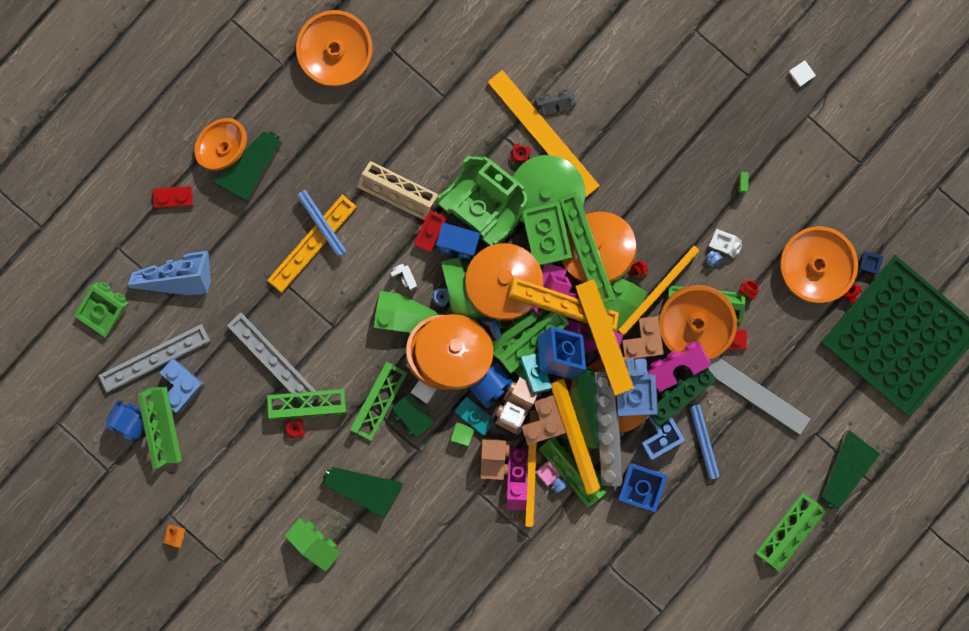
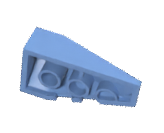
M208 251L183 255L184 259L175 262L171 259L166 261L167 264L156 267L153 265L132 272L128 286L134 289L183 295L207 293L211 282Z

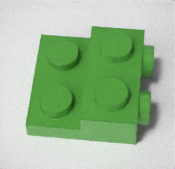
M97 282L91 285L74 317L102 336L107 337L129 303L125 301L124 295L111 292L109 285L106 283Z

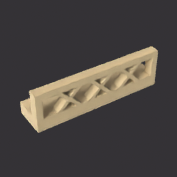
M371 161L361 174L357 186L423 220L426 219L438 196L437 193ZM370 169L378 172L379 174L375 175L370 173L369 171ZM387 179H393L396 183H391ZM404 187H409L413 191L409 192ZM422 195L430 197L431 200L428 201L422 198Z

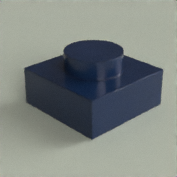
M864 251L858 270L878 275L884 256Z
M484 317L479 320L480 325L487 331L490 339H498L502 336L500 325L496 319Z

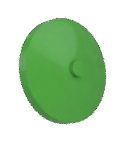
M553 155L534 157L523 163L513 176L525 188L527 195L525 209L560 202V198L574 192H578L584 206L586 191L582 176L575 166L561 157ZM562 210L565 227H567L568 224H567L565 215H564L563 210ZM522 215L520 221L525 224L524 218H523V215Z

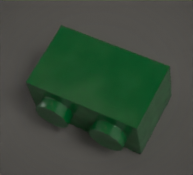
M410 393L392 407L394 410L392 415L398 422L402 420L405 423L406 427L404 429L411 437L413 435L416 438L434 424L433 420Z

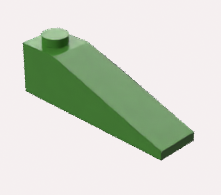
M622 278L610 283L616 300L604 305L606 309L619 313L616 332L644 302L647 291ZM591 328L588 332L589 340L594 337Z
M380 291L374 328L411 334L412 330L423 320L442 314L399 293Z

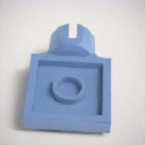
M634 358L624 360L634 389L617 396L618 416L658 414L656 374L651 375L647 372V362L644 358H638L635 361Z

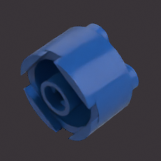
M496 363L489 369L481 381L469 388L486 408H489L495 402L494 398L499 400L506 394L504 389L508 391L514 381Z
M117 399L106 419L107 423L105 426L113 431L117 429L122 432V436L128 440L140 439L145 430L140 408L129 402L127 405L122 404L124 400Z

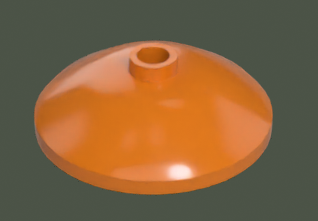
M223 118L210 123L203 129L195 143L194 152L198 163L205 169L212 171L222 170L234 164L246 147L247 134L245 128L238 121L231 118Z

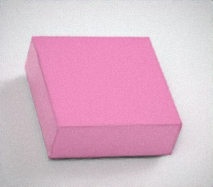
M547 461L535 471L547 487L560 476L550 461Z

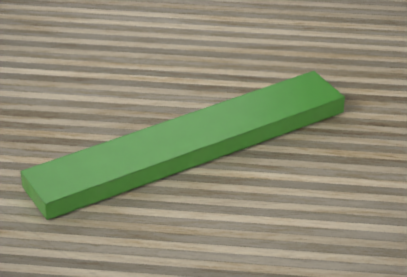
M578 192L560 198L559 201L587 281L595 280L604 305L615 301L611 284Z

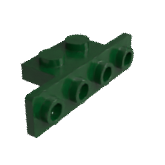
M709 368L693 374L686 380L681 378L674 385L676 388L671 392L667 389L659 396L661 400L657 402L658 414H651V418L658 426L662 425L716 382V377Z

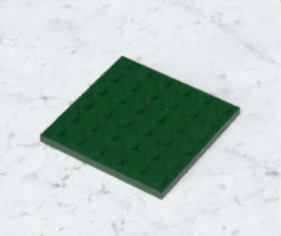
M894 255L861 293L857 301L850 306L822 339L821 343L906 416L911 417L969 348V317L899 257Z

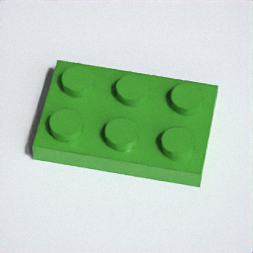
M560 202L525 209L523 218L530 249L539 265L542 266L572 259Z

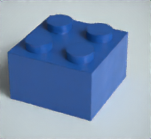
M442 223L436 246L441 254L451 256V253L458 255V258L461 260L469 261L475 257L480 233Z
M550 327L538 336L540 371L573 379L586 370L583 335Z
M629 463L617 500L656 513L668 475Z

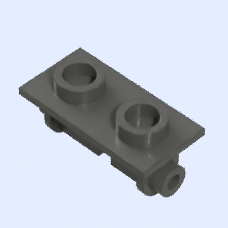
M566 89L552 96L551 94L541 95L540 99H536V103L541 105L538 107L539 114L546 115L556 112L555 105H559L560 111L572 109L573 106H576L575 98L571 99V97H575L573 91Z

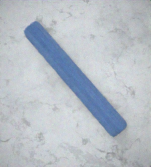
M303 190L298 193V198L336 255L340 257L345 254V248L307 191Z
M699 404L690 407L708 477L711 480L719 477V472L702 410Z

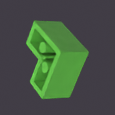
M299 518L285 534V537L303 556L326 572L340 556V552L336 549L337 544L330 538L325 540L326 536L319 530L315 531L317 527L311 521L305 522Z

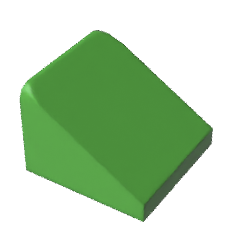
M456 422L450 441L469 447L475 428Z

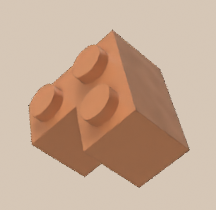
M658 316L638 319L640 338L621 341L623 357L638 359L663 355Z
M519 378L517 383L513 382L503 399L506 401L505 405H500L495 414L498 417L495 424L514 434L521 427L538 393L532 395L528 381ZM507 402L525 410L517 429L499 421Z
M554 395L534 401L540 420L522 426L527 444L529 445L566 433Z
M482 440L481 479L504 480V476H508V464H505V457H509L510 445H506V441Z

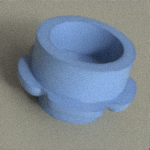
M711 251L705 257L707 260L706 265L713 268L723 259L720 255L721 252Z
M438 288L434 291L432 298L435 304L443 307L450 303L446 288Z
M561 477L551 483L553 486L551 490L555 494L563 491L569 486L566 482L567 479L562 480Z

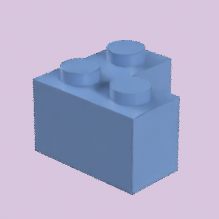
M173 358L160 372L162 376L174 385L168 392L171 409L176 413H181L205 385Z
M648 416L647 418L657 434L640 444L648 458L652 460L684 442L685 439L672 417L658 426L651 416Z

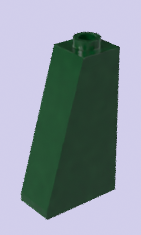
M271 131L269 134L262 132L243 151L240 158L234 164L225 168L213 182L249 203L282 145V142L279 140L280 136Z
M586 367L585 371L573 378L569 396L586 446L596 449L599 447L595 373L592 369ZM566 433L560 435V438L568 440Z
M846 430L843 434L820 498L824 500L822 503L831 510L833 508L839 509L880 455L879 452L850 430Z
M332 467L331 470L327 469L323 476L325 480L324 485L383 518L386 517L404 484L399 481Z

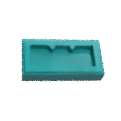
M539 353L521 357L520 362L532 395L550 391L552 386L547 373L540 371Z
M466 397L454 411L481 434L485 435L490 429L489 420L491 416Z

